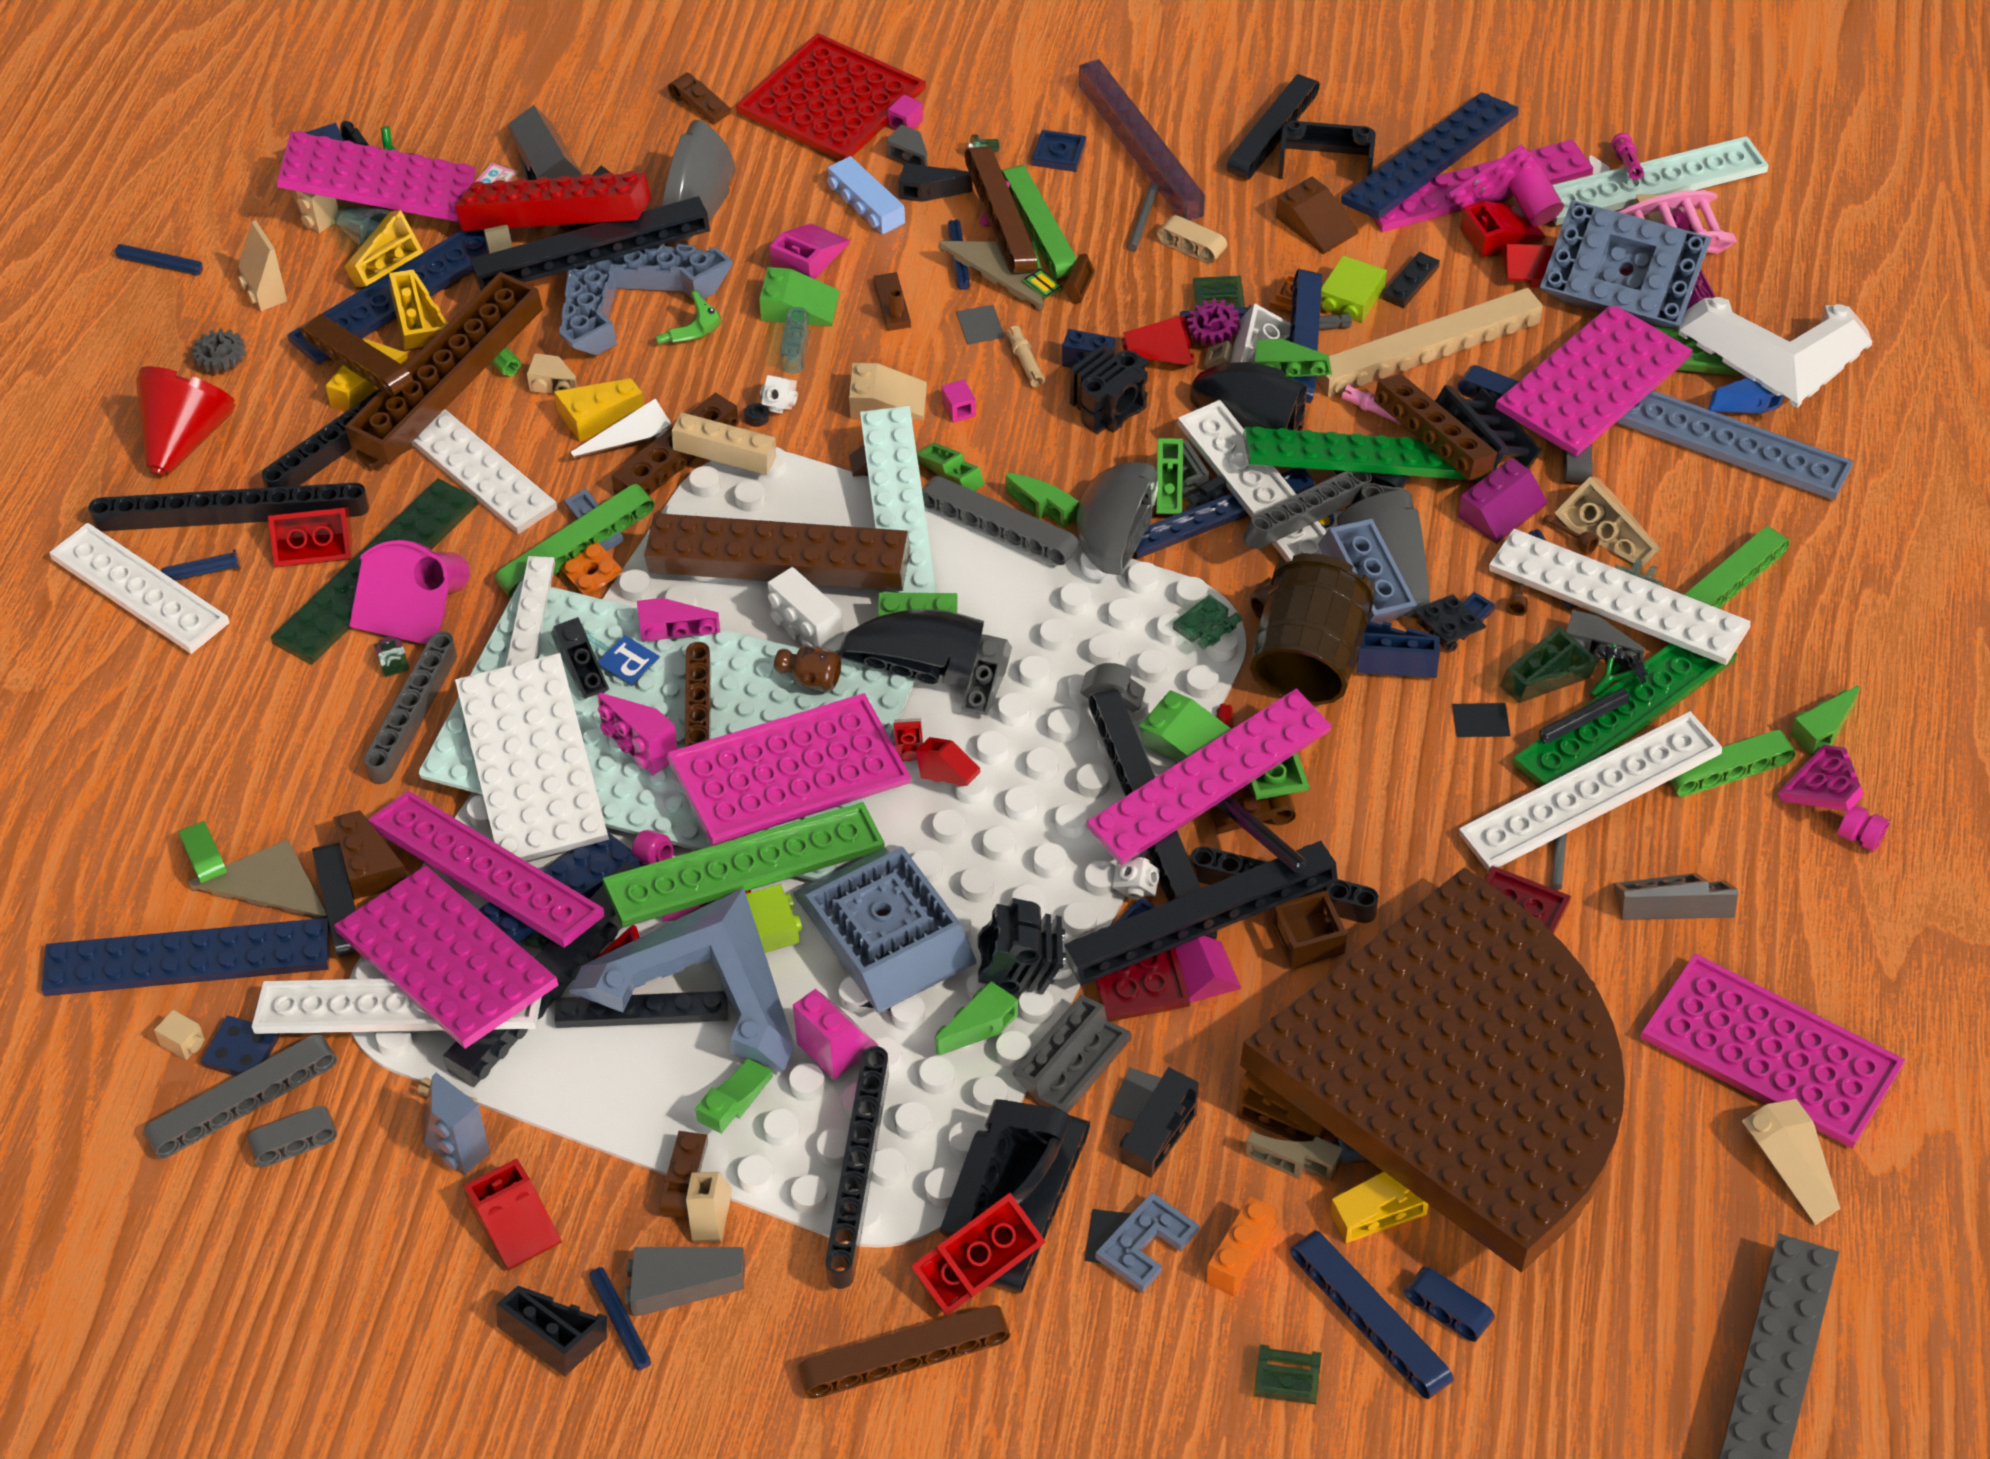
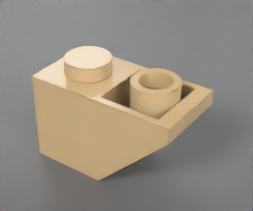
M534 354L527 372L530 391L554 394V391L577 388L576 376L559 356Z
M720 1172L691 1173L686 1203L691 1236L694 1243L722 1242L732 1187Z

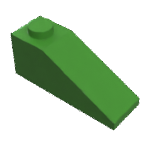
M1158 438L1156 514L1177 515L1182 513L1183 439Z

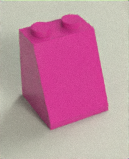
M817 989L812 990L793 1004L797 1045L833 1080L861 1061L863 1052L867 1048L878 1046L840 1007Z

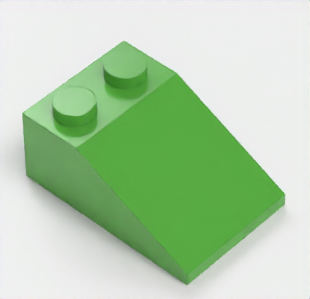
M767 267L759 299L761 321L832 327L840 290L793 269Z
M1172 690L1163 697L1139 725L1145 748L1177 762L1183 761L1232 730L1193 699Z
M1298 753L1247 785L1256 800L1309 791V784Z

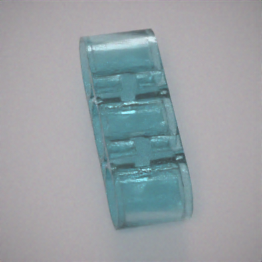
M792 308L786 315L781 343L782 369L790 374L798 373L804 367L810 334L808 312L804 308Z

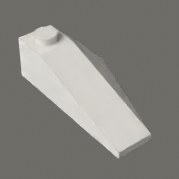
M656 399L571 451V455L573 458L650 440L653 437L657 439L671 427V422Z

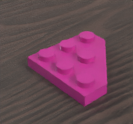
M1823 745L1778 792L1781 801L1841 811H1849L1864 795L1846 748Z

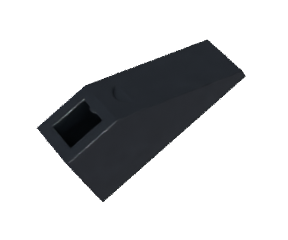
M905 163L898 181L899 199L924 202L973 191V181L969 171Z
M579 617L555 625L551 636L558 652L561 654L562 661L583 698L587 699L600 692L608 691V684Z

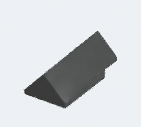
M535 105L508 123V129L528 171L534 172L537 179L541 177L556 179L561 176H570V178L582 176L581 171L552 122Z
M1690 873L1613 883L1622 920L1735 918L1738 889L1725 880L1708 882L1699 874Z

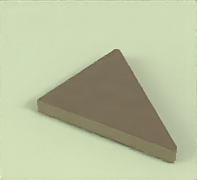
M939 241V250L949 252L954 255L955 260L968 268L972 266L981 272V276L994 284L999 283L1008 288L1009 293L1022 301L1026 299L1035 305V309L1042 311L1044 305L1042 296L1023 281L1025 277L1033 272L1011 274L998 242Z
M288 840L226 865L227 874L202 884L198 877L188 881L193 891L199 889L211 892L215 896L246 900L249 904L269 908V906L283 909L284 912L300 916L310 915L318 918H328L322 903Z

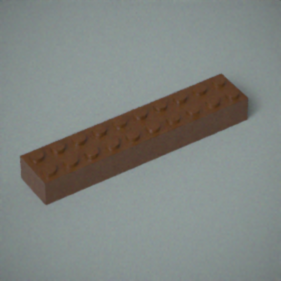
M499 272L405 366L413 378L412 384L393 397L381 390L345 425L351 447L390 465L543 310L538 288Z
M654 513L644 557L649 573L771 581L793 567L812 585L903 591L911 547L907 530Z

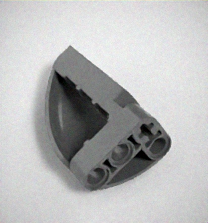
M693 120L686 133L680 136L670 166L662 206L699 196L710 221L729 194V184L736 168L732 154L723 139L708 124L701 120ZM693 236L666 243L664 246L677 247V244H683Z
M1134 462L1108 468L1091 480L1081 497L1076 516L1077 537L1084 554L1103 573L1122 576L1150 525L1152 509L1157 502L1158 474L1151 464Z
M1406 490L1377 494L1361 500L1341 512L1337 516L1338 526L1373 519L1417 604L1414 609L1429 604V586L1419 511L1414 509L1412 494ZM1414 609L1403 614L1406 617L1417 618V615L1413 612Z

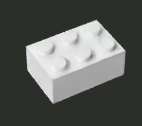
M793 567L768 582V599L772 609L771 617L777 625L781 624L787 630L792 639H797L802 645L819 646L834 652L840 649L844 637L841 610Z

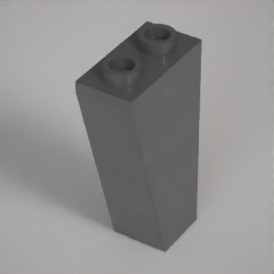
M634 1247L633 1259H628L627 1265L628 1277L632 1278L631 1286H626L625 1303L630 1304L632 1316H641L744 1289L746 1263L743 1247Z

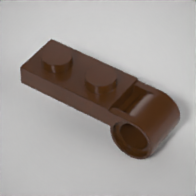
M688 72L668 84V91L676 101L685 99L713 125L730 114L731 108Z
M1290 794L1256 800L1253 795L1236 799L1240 805L1261 822L1272 819L1275 824L1284 825L1296 818ZM1213 806L1210 808L1217 834L1242 828L1219 807Z
M678 1131L660 1199L661 1215L689 1218L686 1203L691 1173L701 1171L708 1144L707 1134Z

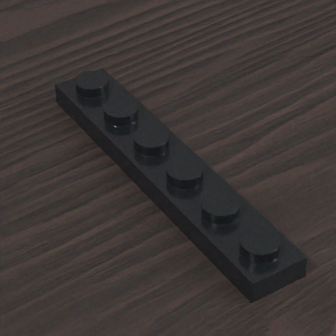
M724 991L631 995L624 1012L583 997L556 998L554 1022L556 1028L728 1021V998Z

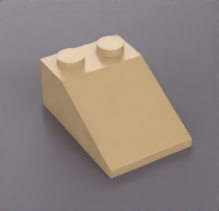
M290 190L301 220L307 228H311L320 234L340 220L336 198Z
M255 220L251 222L238 265L241 275L238 277V281L243 290L247 289L250 302L252 304L256 303L260 311H264L287 302V297L275 248Z
M853 363L849 394L850 418L861 419V411L910 406L912 420H924L927 382L878 363Z

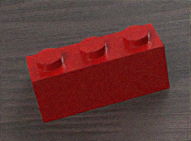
M348 507L268 516L274 567L352 558V535Z

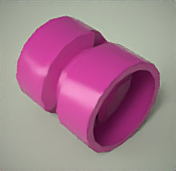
M1855 804L1853 808L1847 811L1838 830V836L1851 842L1857 839L1859 840V846L1875 852L1884 838L1890 820L1878 814L1870 816L1867 809Z

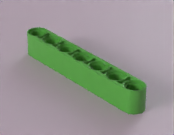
M1022 164L1001 170L1005 181L1009 182V191L1021 220L1032 240L1036 242L1037 249L1053 278L1057 280L1068 277L1077 258L1026 167Z
M633 484L501 568L495 575V582L511 599L519 583L524 580L528 556L554 557V576L561 571L560 568L567 561L582 553L589 545L595 542L601 544L600 541L609 539L618 532L621 533L647 516L654 509L655 502L640 485Z
M1766 526L1684 595L1720 609L1786 552L1790 540L1771 527Z

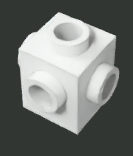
M767 375L766 383L762 385L760 391L761 404L769 406V411L783 413V409L792 410V405L796 404L798 396L797 391H795L797 381Z
M1135 857L1122 866L1117 862L1112 888L1126 897L1141 900L1144 896H1155L1160 870L1150 864L1148 859L1142 857Z

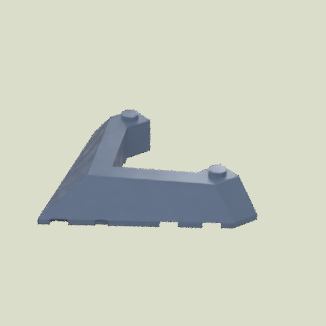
M662 244L568 270L565 290L566 298L565 303H563L562 325L560 326L559 334L572 348L599 355L617 345L613 323L608 319L617 288L683 291L691 299H693L691 292L697 290L701 297L705 299L716 293L733 262L718 248H709V251L696 250V246L677 244V247H670Z
M744 887L582 965L570 988V993L624 1012L634 989L645 985V982L660 976L664 978L683 971L684 967L698 962L702 964L711 961L738 1020L730 1038V1053L744 1059L749 1058L765 1067L784 1073L795 1049Z

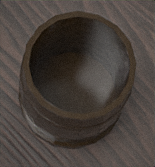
M1324 554L1293 555L1292 561L1284 563L1282 560L1276 564L1271 580L1272 588L1267 596L1254 641V651L1249 667L1253 679L1266 691L1279 698L1284 697L1296 688L1312 705L1334 703L1345 695L1349 679L1356 666L1368 623V613L1371 612L1376 597L1373 582L1366 575H1363V578H1361L1358 574L1352 572L1353 565Z

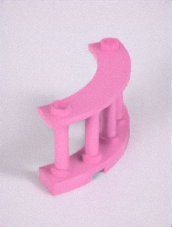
M1706 190L1683 191L1662 195L1618 211L1645 219L1644 215L1660 211L1665 225L1677 228L1670 209L1683 207L1693 231L1711 237L1707 252L1719 254L1737 243L1734 234L1720 230L1709 204L1718 198L1717 194ZM1701 208L1710 232L1703 229L1695 209ZM1626 265L1620 269V273L1628 276L1634 269Z

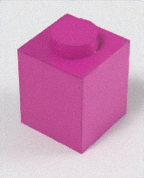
M903 95L888 109L889 127L894 130L901 124L914 129L923 121L922 102L909 96Z
M965 380L941 386L942 404L953 423L976 416L975 397Z

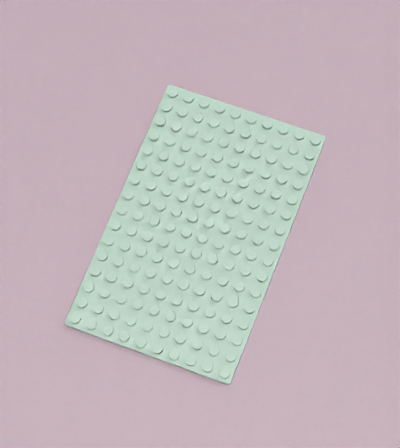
M523 581L517 586L470 676L506 667ZM554 587L550 588L536 658L559 653L551 636L552 629L555 625L579 617L597 661L624 635L656 653L660 657L633 684L628 683L600 666L609 690L603 693L658 709L675 725L677 749L685 747L686 648L693 642H703L710 649L711 739L863 693L866 694L891 739L894 732V720L900 718L914 685V680L841 659L840 676L836 687L832 691L820 692L803 688L794 683L792 673L780 674L774 669V660L778 650L788 649L792 654H797L799 650L797 647L720 629V633L642 642L638 608ZM563 662L605 826L638 835L643 830H653L667 835L673 845L696 851L711 847L671 766L668 765L652 776L646 769H641L629 753L625 754L622 752L613 738L606 737L600 728L601 718L597 709L599 707L598 696L595 695L584 699ZM458 697L419 770V776L424 780L483 795L460 698ZM865 798L855 800L840 806H836L821 812H817L802 818H798L748 835H752L765 830L783 826L789 823L807 819L813 816L831 812L837 809L864 802ZM837 864L796 877L817 881L833 873Z

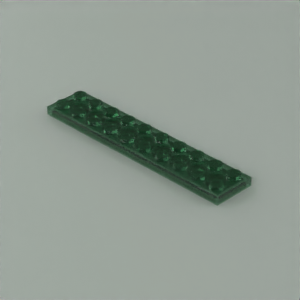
M437 478L271 636L272 644L313 665L351 628L349 625L362 561L360 556L378 544L393 540L414 541L432 550L478 505L477 498Z

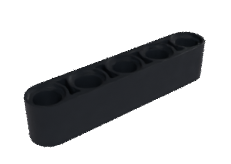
M338 841L314 847L312 852L337 957L358 953L336 933L334 924L356 911L340 843Z

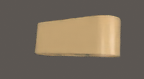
M1172 215L1157 231V237L1164 245L1208 264L1213 263L1227 248V241L1221 234L1177 215Z

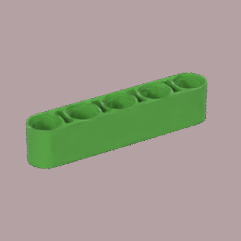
M1775 730L1722 747V754L1669 780L1678 796L1685 797L1786 765L1795 758L1796 751L1781 730Z

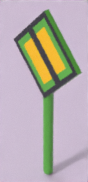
M1032 241L1031 244L1037 257V271L1025 277L1023 281L1046 299L1062 289L1063 286L1041 269L1036 242Z

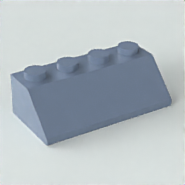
M1373 519L1329 528L1318 543L1322 554L1348 562L1353 565L1352 572L1358 574L1361 578H1363V575H1366L1373 582L1376 597L1371 612L1368 613L1369 622L1380 625L1384 621L1390 623L1417 606Z

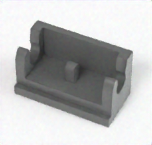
M1184 440L1182 497L1186 498L1193 493L1200 492V487L1209 482V472L1189 442Z

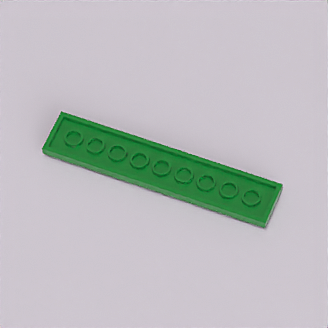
M1259 426L1244 427L1243 438L1248 463L1252 465L1468 480L1420 439H1411L1409 437L1393 438L1383 435L1338 434L1336 432L1324 433L1311 430L1296 431L1285 428L1268 429ZM1489 474L1475 478L1473 480L1481 481Z
M1670 643L1645 662L1648 666V675L1645 676L1646 683L1641 684L1636 674L1622 678L1585 706L1620 688H1625L1630 694L1628 703L1548 744H1544L1542 740L1538 739L1513 758V765L1538 786L1542 787L1617 749L1735 662L1737 653L1734 652L1727 665H1724Z

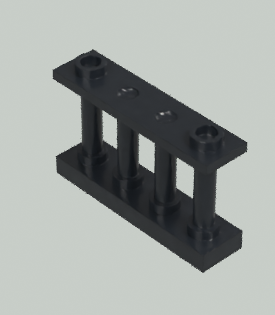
M1444 385L1435 402L1497 452L1493 468L1498 466L1503 456H1514L1523 466L1530 469L1542 451L1514 419L1495 408L1496 400L1485 388H1481L1474 400L1463 399L1452 386Z

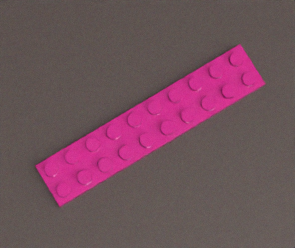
M1573 139L1528 151L1538 161L1552 185L1593 174V166ZM1497 160L1438 175L1379 220L1374 217L1372 218L1381 232L1462 211L1461 206L1454 201L1449 193Z
M1296 688L1087 821L1086 827L1122 866L1330 732L1332 725Z
M409 790L368 819V822L372 824L380 835L564 948L604 917L603 907Z

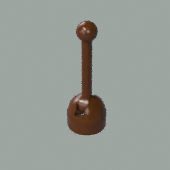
M1551 515L1544 516L1543 522L1546 525L1551 524L1576 538L1577 546L1583 552L1591 554L1598 546L1599 536L1594 533L1584 532L1578 534L1553 520Z
M1520 583L1518 593L1511 595L1508 599L1506 609L1511 615L1523 616L1527 612L1528 599L1523 596L1525 585Z

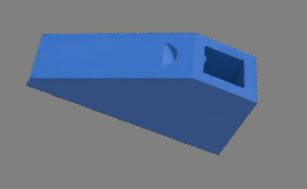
M1746 378L1715 389L1711 395L1712 399L1708 409L1710 411L1765 413L1779 408L1784 396H1777L1762 387L1758 382Z

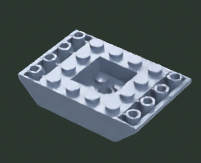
M1571 200L1540 289L1566 304L1602 313L1609 306H1617L1653 327L1678 328L1681 326L1711 242V237ZM1623 266H1631L1634 270L1630 275L1624 276L1620 273V269Z
M888 845L793 892V896L878 1014L977 964L961 923L903 846ZM881 909L890 911L886 916L876 914Z

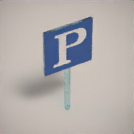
M586 633L590 642L607 651L598 661L599 666L631 686L660 658L659 655L626 635L611 648Z

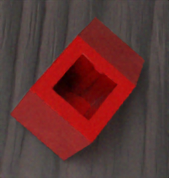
M895 719V744L902 761L917 760L916 749L923 744L922 719Z
M929 737L916 749L919 772L922 779L952 783L957 786H968L981 773L980 767L952 740Z

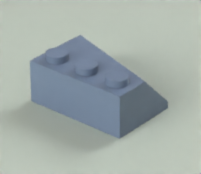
M436 1072L431 1078L424 1108V1144L442 1157L443 1162L451 1170L457 1169L466 1175L490 1153L479 1105Z

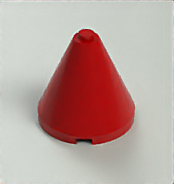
M145 366L141 367L138 371L136 386L146 466L150 468V473L164 477L165 474H171L232 415L236 404H234L235 400L232 396L204 380L191 376V379L176 376L177 371Z

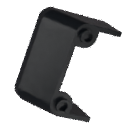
M1297 120L1289 121L1283 126L1278 179H1283L1287 149L1369 155L1367 176L1372 173L1376 133L1367 126Z

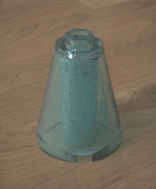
M345 207L338 212L336 225L361 247L390 211L379 208Z

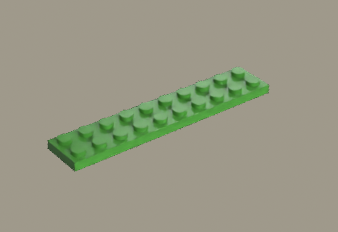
M864 802L604 877L603 887L622 928L721 899L743 887L745 891L866 856L884 848L885 843Z

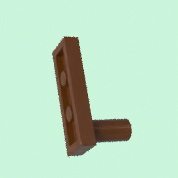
M897 272L875 275L874 285L887 331L910 328L911 320Z

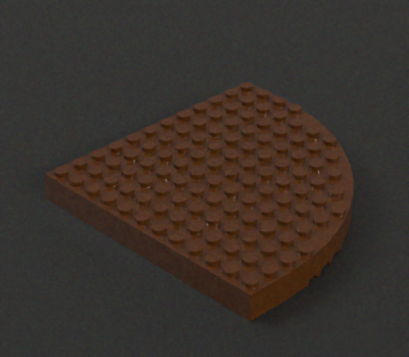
M1462 868L1243 1042L1240 1066L1521 1273L1563 1235L1581 1215L1586 1204L1592 1199L1610 1162L1623 1113L1625 1077L1622 1052L1613 1021L1599 991L1595 987L1594 981L1590 979L1582 965L1566 946L1543 925L1541 919L1534 917L1508 896L1466 868Z

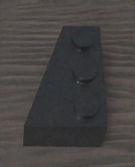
M1168 1066L1131 1131L1126 1133L1120 1142L1119 1148L1121 1149L1122 1163L1152 1178L1197 1115L1199 1082Z
M521 1286L514 1288L496 1304L497 1327L564 1377L607 1339V1316L599 1313L597 1316L582 1312L579 1306L573 1304L568 1307L553 1301V1297Z

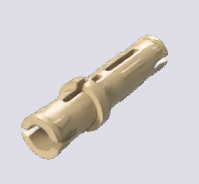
M1011 326L1010 328L1014 334L1012 335L1010 329H1007L1006 335L1012 344V351L1015 356H1018L1031 386L1039 387L1041 384L1037 378L1043 384L1045 377L1031 352V344L1024 338L1019 326Z

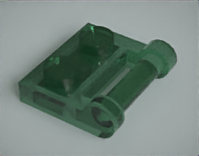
M1241 275L1193 278L1195 305L1203 306V300L1212 301L1213 298H1216V300L1236 299V301L1226 302V306L1232 303L1234 308H1245Z
M1260 1344L1254 1396L1316 1405L1322 1352L1312 1351V1354L1270 1349L1269 1345ZM1273 1361L1280 1363L1310 1366L1311 1369L1309 1370L1295 1367L1267 1364V1362Z

